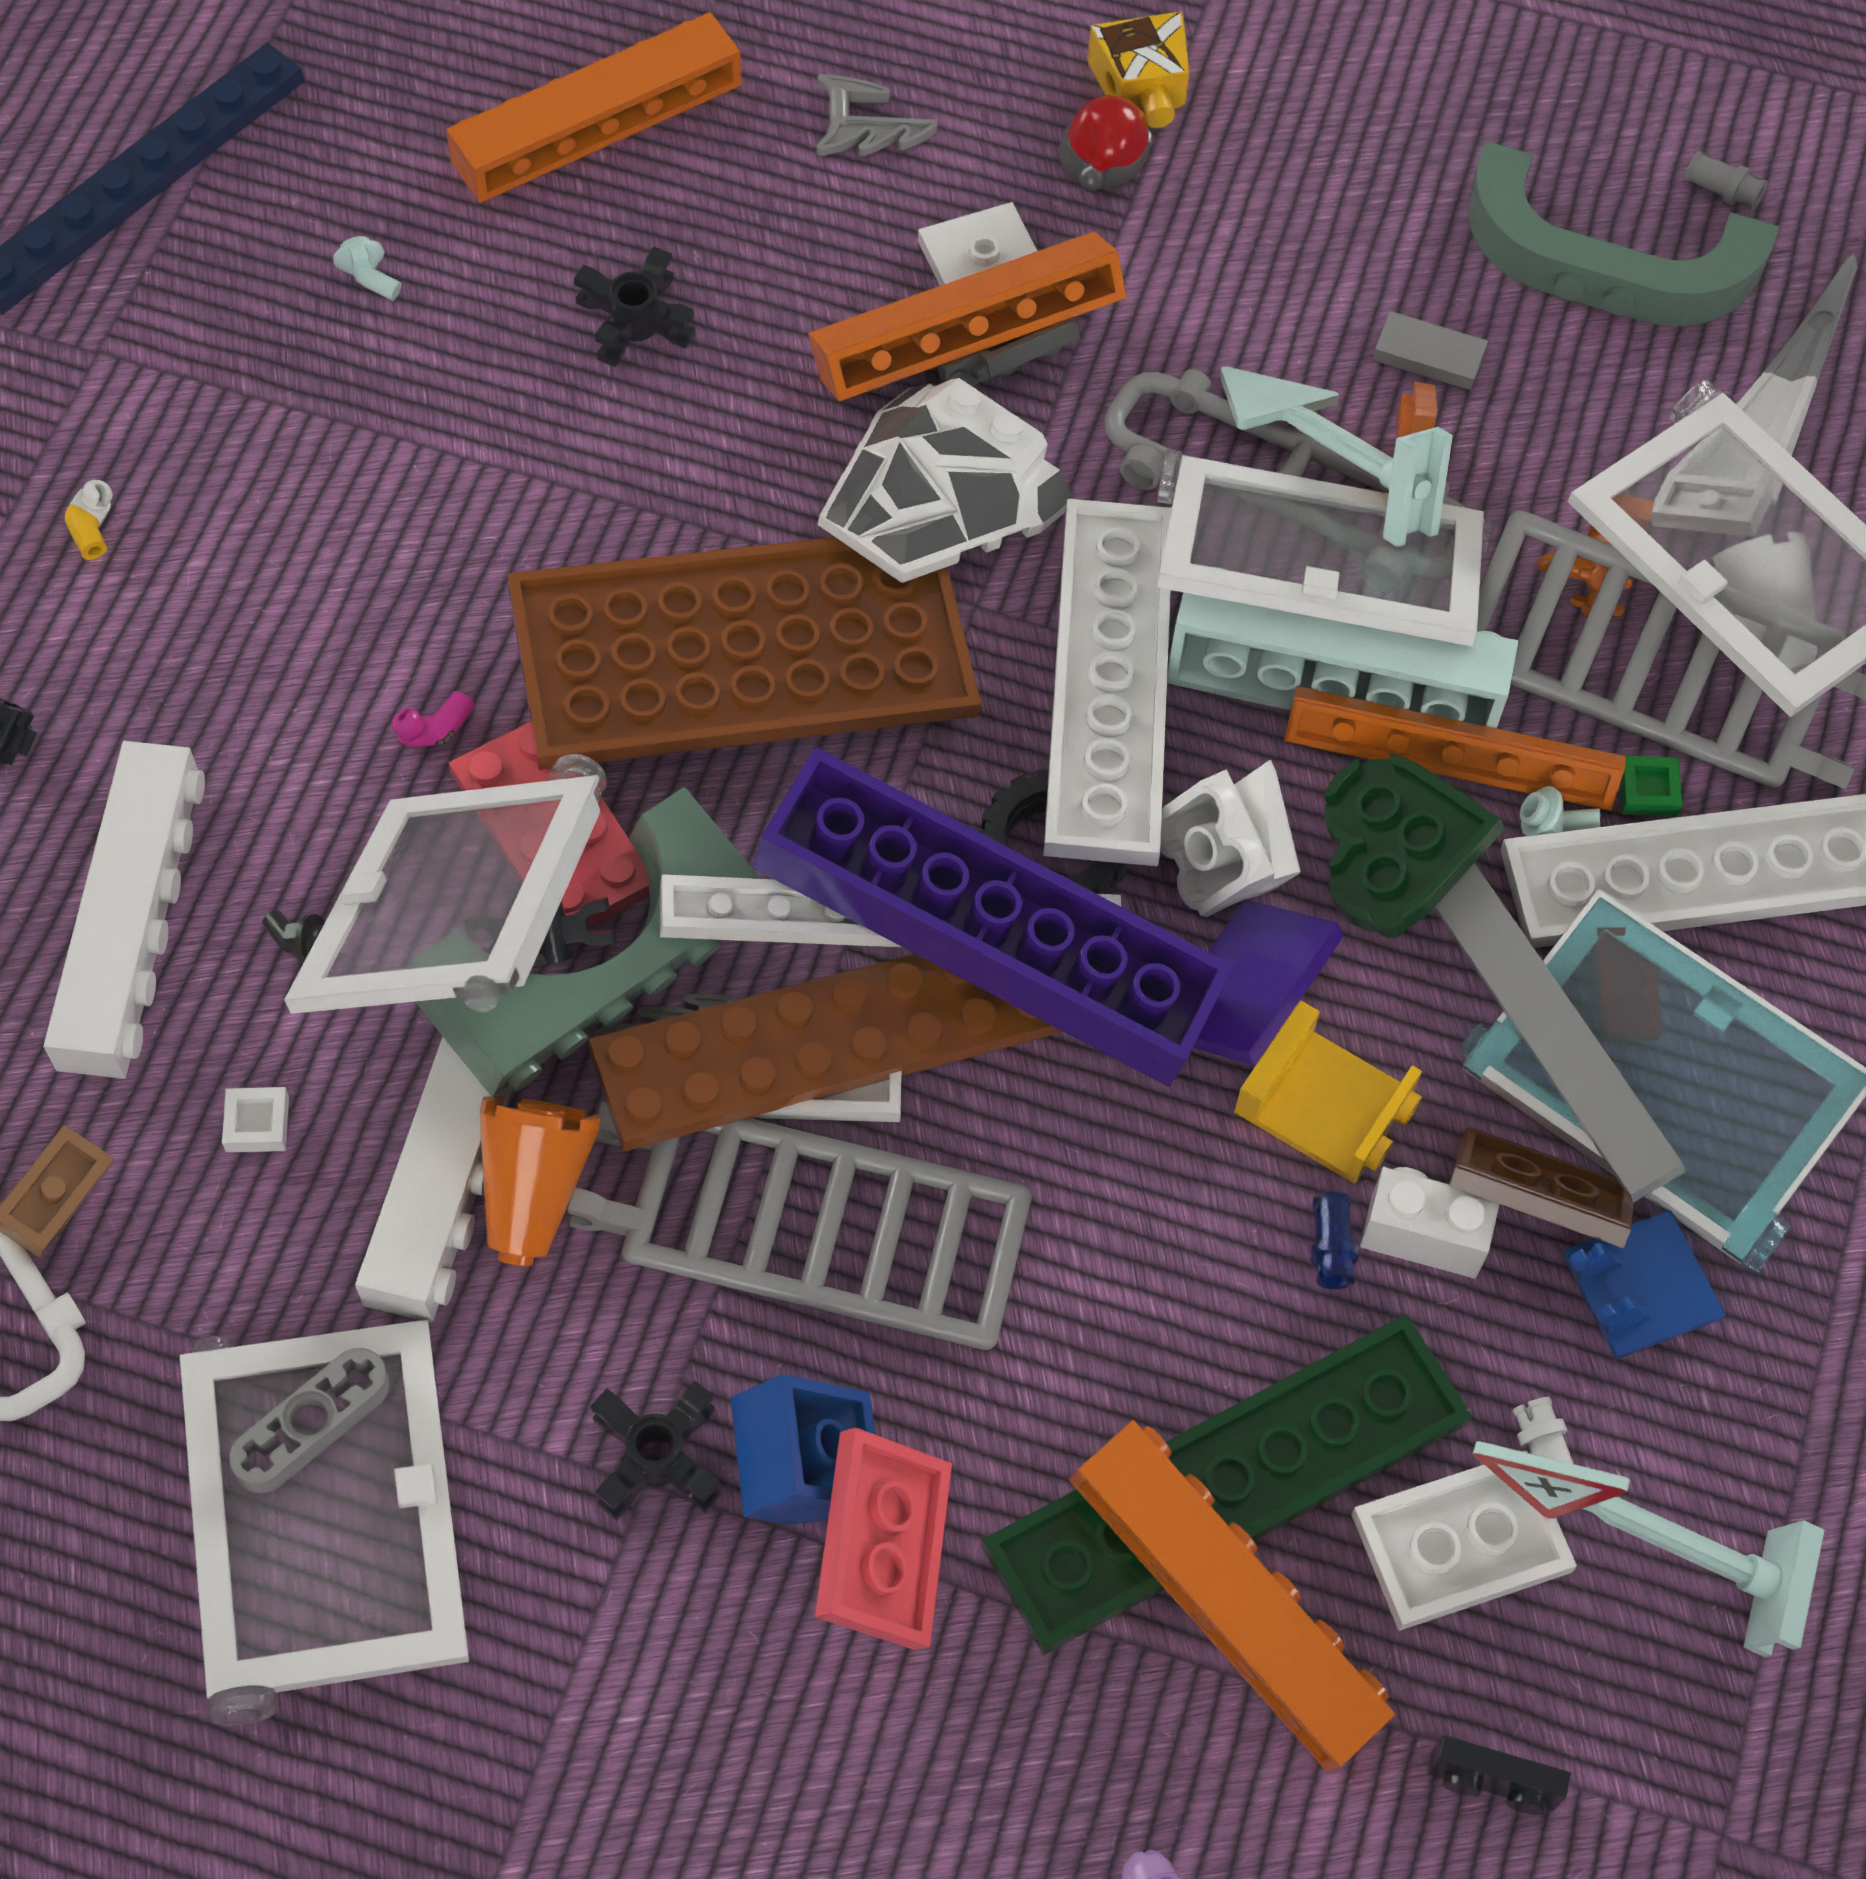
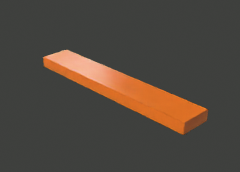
M1296 686L1284 742L1368 760L1390 759L1389 754H1397L1416 762L1433 774L1527 794L1537 792L1545 786H1552L1561 792L1564 802L1606 811H1612L1626 764V756L1299 686Z

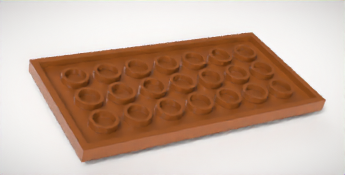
M836 537L507 573L508 590L539 770L969 718L980 715L981 700L947 567L901 583Z

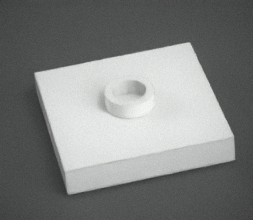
M1013 202L918 229V243L940 286L1037 252Z

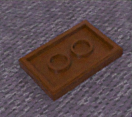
M1465 1127L1458 1147L1449 1186L1618 1247H1625L1631 1231L1634 1202H1632L1616 1178L1484 1131Z

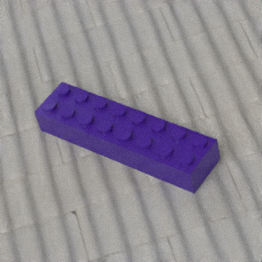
M816 746L761 836L752 867L1167 1087H1170L1185 1064L1233 968V965Z

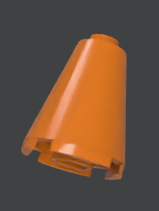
M504 1096L483 1097L481 1103L480 1126L487 1246L498 1251L497 1260L500 1262L518 1266H533L534 1257H545L549 1252L599 1133L601 1116L596 1114L585 1118L586 1110L521 1098L517 1109L503 1106Z

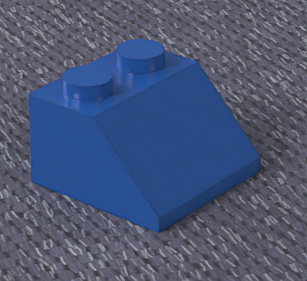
M780 1374L731 1397L744 1517L787 1525L828 1520L840 1432L856 1427L875 1434L870 1392Z

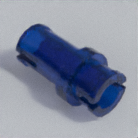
M1323 1192L1319 1194V1197H1313L1312 1200L1316 1242L1310 1248V1261L1313 1265L1317 1266L1316 1283L1326 1289L1347 1288L1348 1284L1353 1285L1356 1280L1353 1265L1358 1262L1359 1253L1358 1246L1352 1241L1351 1198L1342 1192Z

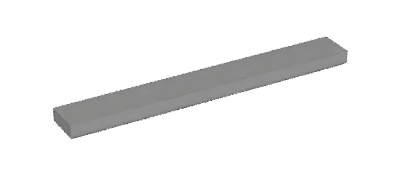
M1474 863L1434 909L1632 1202H1635L1685 1173L1684 1164Z

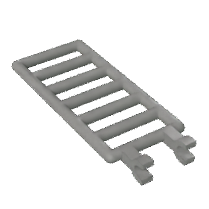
M1523 510L1514 511L1510 515L1479 589L1477 632L1486 631L1525 536L1557 547L1518 638L1511 685L1770 788L1780 787L1784 783L1791 767L1841 788H1847L1855 770L1854 767H1851V764L1801 745L1823 694L1792 717H1788L1768 763L1737 751L1763 692L1747 675L1743 679L1716 742L1685 730L1720 650L1704 633L1701 635L1665 720L1661 721L1633 710L1677 608L1660 591L1613 700H1608L1581 689L1629 576L1651 585L1653 584L1611 544ZM1577 556L1608 567V571L1560 681L1530 669L1575 560ZM1726 589L1713 596L1735 618L1764 628L1765 632L1760 642L1777 658L1786 638L1817 649L1818 652L1814 661L1844 640L1836 632ZM1854 671L1833 686L1866 700L1865 673Z
M601 1102L598 1111L601 1120L600 1130L596 1138L597 1142L621 1146L607 1104ZM752 1118L702 1130L718 1134L684 1251L649 1243L680 1137L640 1147L652 1150L635 1206L607 1200L594 1192L575 1188L568 1207V1213L572 1214L569 1222L570 1227L587 1231L603 1230L626 1236L622 1247V1256L629 1263L980 1350H989L997 1343L1032 1201L1030 1189L1023 1184ZM742 1140L775 1148V1152L743 1264L737 1265L709 1258L707 1255ZM798 1154L833 1163L801 1280L766 1272ZM856 1168L890 1176L859 1294L824 1286ZM913 1183L948 1191L918 1309L883 1300ZM971 1196L1006 1205L977 1323L941 1315Z

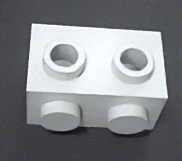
M1382 1167L1371 1196L1359 1247L1476 1279L1489 1253L1499 1204L1453 1188L1449 1184L1430 1180L1424 1173L1416 1169L1407 1167L1390 1169Z

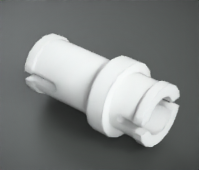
M1550 1397L1529 1401L1528 1408L1522 1404L1512 1410L1521 1428V1432L1517 1434L1522 1448H1528L1530 1454L1574 1464L1563 1437L1568 1432L1562 1418L1556 1419Z

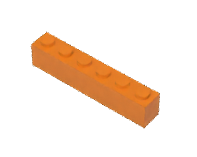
M711 12L693 20L685 21L675 28L650 39L642 40L632 47L607 58L599 59L589 66L564 77L554 79L546 85L519 97L508 99L503 104L476 116L465 118L459 123L446 128L451 163L478 202L482 203L742 86L740 50Z
M1093 231L809 332L808 336L819 378L838 401H842L1126 299L1118 250Z
M1132 1420L1085 1462L1068 1480L1323 1769L1328 1772L1342 1767L1396 1715L1385 1702L1389 1698L1387 1690L1369 1671L1361 1669L1358 1672L1341 1653L1345 1649L1343 1641L1328 1624L1322 1620H1317L1314 1623L1297 1604L1301 1600V1596L1295 1586L1280 1572L1274 1571L1271 1574L1255 1557L1254 1554L1258 1551L1257 1546L1246 1531L1234 1522L1227 1525L1213 1510L1211 1505L1215 1501L1205 1485L1191 1474L1184 1477L1168 1459L1172 1453L1163 1438L1148 1426L1141 1429Z

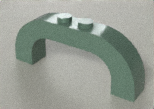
M1489 141L1484 142L1468 198V221L1474 239L1485 256L1498 269L1517 282L1558 296L1564 300L1579 302L1606 310L1615 315L1665 326H1688L1716 320L1737 309L1750 297L1757 287L1776 241L1780 226L1730 212L1718 245L1706 255L1691 260L1660 258L1565 230L1543 220L1529 205L1524 190L1534 155Z

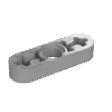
M354 1348L345 1351L242 1434L233 1444L229 1455L231 1469L239 1484L244 1489L259 1494L276 1490L375 1409L385 1399L389 1390V1377L380 1356L365 1348ZM353 1370L362 1375L371 1370L369 1378L372 1385L366 1390L357 1385L348 1389L350 1382L347 1375ZM332 1388L336 1398L341 1397L345 1407L342 1412L337 1411L333 1399L325 1393L327 1389ZM308 1406H319L326 1410L328 1420L319 1432L312 1435H303L293 1429L294 1417L301 1409ZM280 1428L283 1429L288 1442L296 1448L292 1453H288L284 1443L280 1445L275 1434ZM256 1450L264 1456L271 1453L269 1457L273 1466L266 1472H263L258 1467L250 1470L252 1465L248 1458L249 1455Z

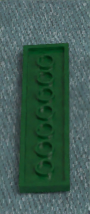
M1407 1314L1173 1437L1166 1441L1172 1453L1168 1459L1184 1477L1191 1474L1205 1485L1215 1501L1211 1507L1227 1525L1231 1522L1236 1523L1255 1541L1469 1424L1473 1416ZM1077 1489L982 1539L981 1547L1043 1656L1165 1590Z

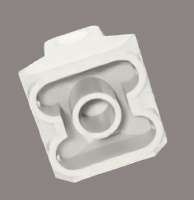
M1271 759L1236 784H1233L1227 769L1205 778L1162 808L1160 851L1168 858L1175 859L1179 868L1177 877L1179 894L1186 905L1191 909L1199 911L1200 916L1208 917L1237 902L1268 893L1301 872L1277 772Z

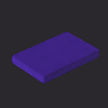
M1245 899L1208 951V953L1233 965V968L1193 1048L1256 1066L1344 935L1339 924Z

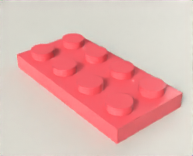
M531 722L448 762L451 775L461 791L588 776L581 765L539 770ZM596 788L594 795L601 812L562 898L564 913L580 910L587 902L593 899L608 897L610 908L605 912L592 913L589 917L590 926L650 896L647 873L643 862ZM561 800L474 810L521 886Z

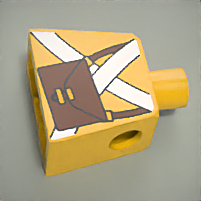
M1182 11L1094 24L1090 27L1087 61L1105 95L1122 96L1135 103L1144 113L1147 125L1152 128H1161L1170 124L1175 118L1174 109L1180 108L1186 101L1189 64Z

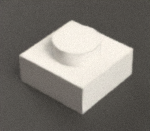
M286 1087L226 1088L222 1144L226 1153L286 1151L289 1095Z

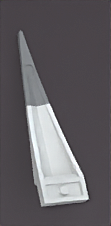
M1854 255L1846 259L1789 341L1736 404L1791 456L1857 270ZM1721 426L1707 435L1666 476L1653 502L1649 522L1652 529L1753 540L1766 511L1774 508L1782 483Z

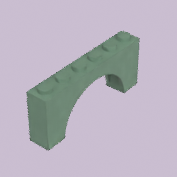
M685 786L643 813L629 837L630 842L637 850L643 862L650 892L646 925L640 936L629 947L612 959L583 971L558 975L529 973L524 986L512 987L510 981L505 983H496L492 979L466 981L465 987L453 988L454 993L458 994L456 998L415 1002L490 1096L497 1095L508 1086L514 1092L521 1090L542 1072L541 1063L554 1054L560 1060L570 1056L588 1040V1036L585 1034L587 1031L600 1022L605 1028L611 1027L633 1008L631 1001L644 992L649 997L657 995L676 979L677 974L674 971L688 961L693 967H696L706 961L720 948L721 945L718 940L660 937V882L662 874L761 879ZM460 934L414 964L412 969L488 961V957L470 945Z

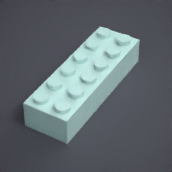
M1183 592L1173 636L1167 671V683L1286 710H1291L1296 686L1497 728L1509 695L1518 640L1504 638L1491 631H1478L1474 645L1471 647Z

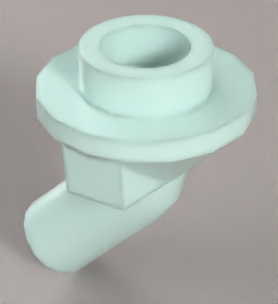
M358 236L344 241L335 252L333 262L336 268L354 275L357 283H360L362 286L391 301L397 298L401 290V282L375 269L384 257V249L381 243L364 236Z
M1545 786L1537 792L1531 793L1525 799L1520 809L1522 833L1526 836L1601 827L1599 808L1564 811L1561 792L1552 786Z

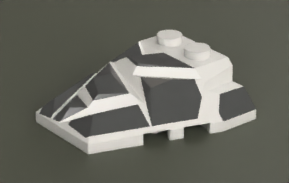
M955 378L937 386L929 383L909 387L876 412L867 432L819 516L818 525L903 583L959 562L961 552L982 545L981 548L987 553L1000 548L1002 537L1023 530L1022 533L1028 538L1041 533L1066 512L1067 499H1074L1061 470L1044 460L1048 444L1043 433L960 378Z

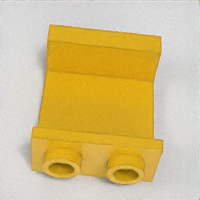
M1300 1000L1240 1088L1234 1113L1353 1184H1356L1366 1167L1376 1172L1384 1161L1394 1142L1386 1136L1395 1122L1405 1127L1416 1111L1422 1096L1414 1091L1422 1071L1412 1065L1403 1080L1399 1082L1314 1032L1320 1011Z

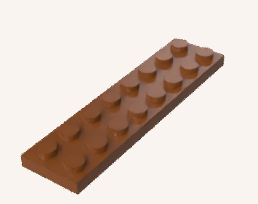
M914 953L589 1038L588 1052L622 1150L625 1152L776 1111L806 1100H816L889 1080L890 1074L901 1071V1076L1055 1035L1063 1031Z

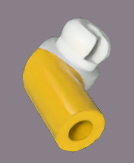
M89 480L86 482L83 489L77 492L65 512V523L82 557L86 560L100 558L107 551V545L98 528L110 510V501L113 494L109 485L101 480Z

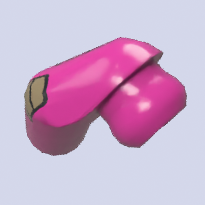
M453 691L435 715L420 716L417 710L403 709L394 716L392 728L398 734V741L410 748L445 744L454 736L473 712L475 705L465 694Z

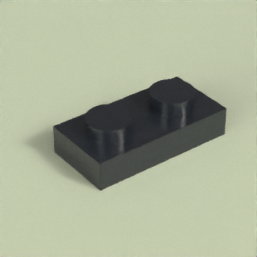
M1443 1735L1432 1750L1427 1775L1443 1779V1787L1452 1792L1467 1796H1480L1481 1792L1485 1791L1507 1798L1506 1805L1514 1810L1527 1814L1542 1815L1545 1813V1809L1554 1811L1566 1799L1571 1772Z

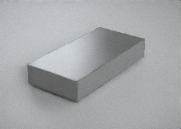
M1389 311L1372 360L1471 391L1488 340Z

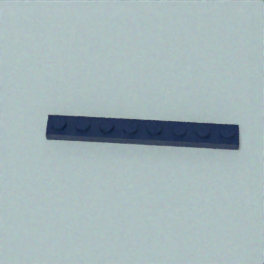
M268 42L0 245V314L3 315L301 85L304 82L302 68Z

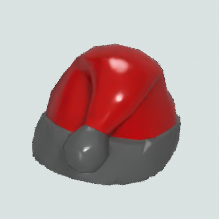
M1115 95L1095 98L1087 101L1078 110L1074 119L1063 132L1058 149L1060 163L1063 169L1067 171V174L1075 181L1081 183V187L1088 192H1095L1098 189L1115 188L1127 183L1142 169L1149 154L1151 133L1145 115L1132 101Z

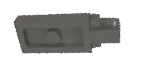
M1070 318L939 365L937 368L940 382L942 384L948 380L960 378L976 388L978 382L988 381L989 377L1009 375L1016 371L1019 365L1039 356L1054 355L1061 351L1064 345L1080 339L1078 323Z

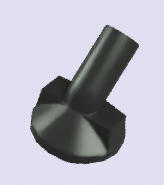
M273 910L265 915L262 924L278 946L286 953L294 954L301 965H303L325 921L318 914H308L298 923H290L281 911Z

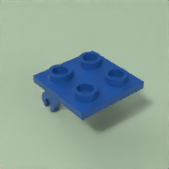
M1671 1210L1632 1224L1624 1248L1594 1238L1564 1249L1562 1253L1616 1360L1723 1320L1726 1316Z

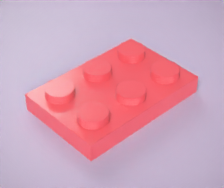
M856 1427L840 1432L815 1611L816 1618L913 1650L930 1647L952 1463Z

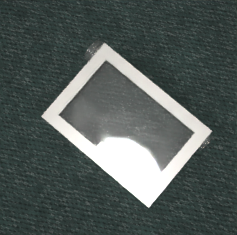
M1704 380L1690 389L1674 407L1670 415V421L1674 424L1673 426L1572 491L1567 502L1786 714L1792 717L1866 663V525L1730 398L1721 393L1709 380Z
M1167 449L1157 502L1171 504L1172 510L1157 582L1158 588L1473 647L1477 635L1481 552H1489L1495 528V521L1483 519L1484 511L1443 504L1438 535L1429 537L1421 531H1416L1406 535L1405 545L1396 547L1383 539L1389 493L1182 455L1183 451Z
M569 754L562 756L554 763L547 781L390 800L284 999L290 1013L462 997L463 1002L475 1011L488 1012L496 1007L501 993L513 992L515 987L524 986L601 812L598 803L607 785L606 774L602 767L587 756Z
M428 1320L231 1347L230 1340L221 1336L204 1337L193 1343V1353L180 1355L206 1692L210 1721L214 1724L230 1726L265 1720L276 1713L274 1694L276 1692L469 1662ZM354 1348H365L380 1356L389 1377V1390L385 1399L375 1409L276 1490L259 1494L250 1492L239 1484L231 1469L229 1455L233 1444L242 1434L345 1351ZM356 1370L350 1372L347 1375L350 1382L348 1389L355 1385L363 1390L369 1388L372 1385L369 1378L371 1370L364 1375ZM332 1388L327 1389L325 1393L333 1399L337 1411L342 1412L345 1407L341 1397L336 1398ZM319 1406L305 1407L294 1417L293 1429L303 1435L315 1434L326 1425L328 1413ZM282 1428L275 1432L280 1445L284 1443L288 1453L296 1450L288 1442ZM257 1450L251 1453L248 1457L252 1465L250 1470L255 1467L260 1468L263 1472L271 1469L273 1466L269 1457L271 1453L265 1456Z

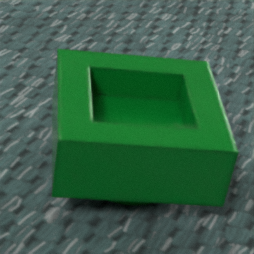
M1623 755L1626 756V764L1620 782L1622 815L1678 817L1682 808L1679 758Z

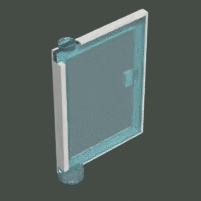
M1598 889L1543 962L1684 1164L1685 1173L1644 1197L1665 1212L1671 1210L1676 1220L1739 1264L1743 1263L1758 1273L1792 1227V1224L1778 1214L1865 1099L1866 1067ZM1504 1011L1490 1029L1478 1023L1460 1048V1052L1468 1057L1462 1065V1070L1614 1175Z

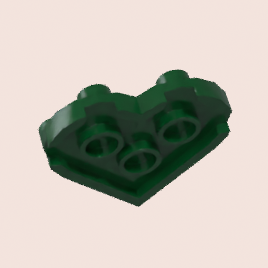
M1389 754L1390 759H1374L1361 764L1360 758L1353 760L1336 773L1325 791L1326 808L1324 818L1332 840L1339 846L1329 863L1331 871L1329 888L1337 910L1352 925L1368 932H1378L1385 938H1396L1434 909L1504 831L1501 818L1416 762L1397 754Z

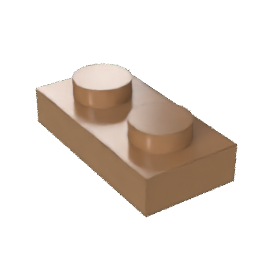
M63 1125L0 1205V1232L41 1258L110 1169L114 1158Z

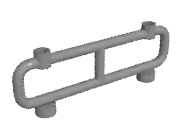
M1188 369L1184 372L1181 379L1160 372H1143L1131 377L1120 388L1111 402L1104 418L1105 431L1110 441L1127 453L1119 468L1123 478L1132 486L1142 490H1151L1157 486L1165 471L1178 476L1183 455L1133 433L1125 426L1127 416L1143 394L1158 393L1170 398L1174 407L1181 412L1193 414L1198 410L1237 428L1228 400L1209 393L1212 384L1208 376L1196 369ZM1276 421L1243 430L1291 451L1279 472L1281 474L1301 477L1310 461H1314L1384 493H1389V489L1381 485L1379 478L1309 436ZM1446 481L1443 504L1466 508L1456 500L1447 497L1450 486ZM1211 490L1366 559L1367 562L1360 573V579L1370 592L1378 596L1388 598L1396 596L1407 578L1427 584L1441 583L1452 577L1454 538L1441 560L1426 562L1303 507Z

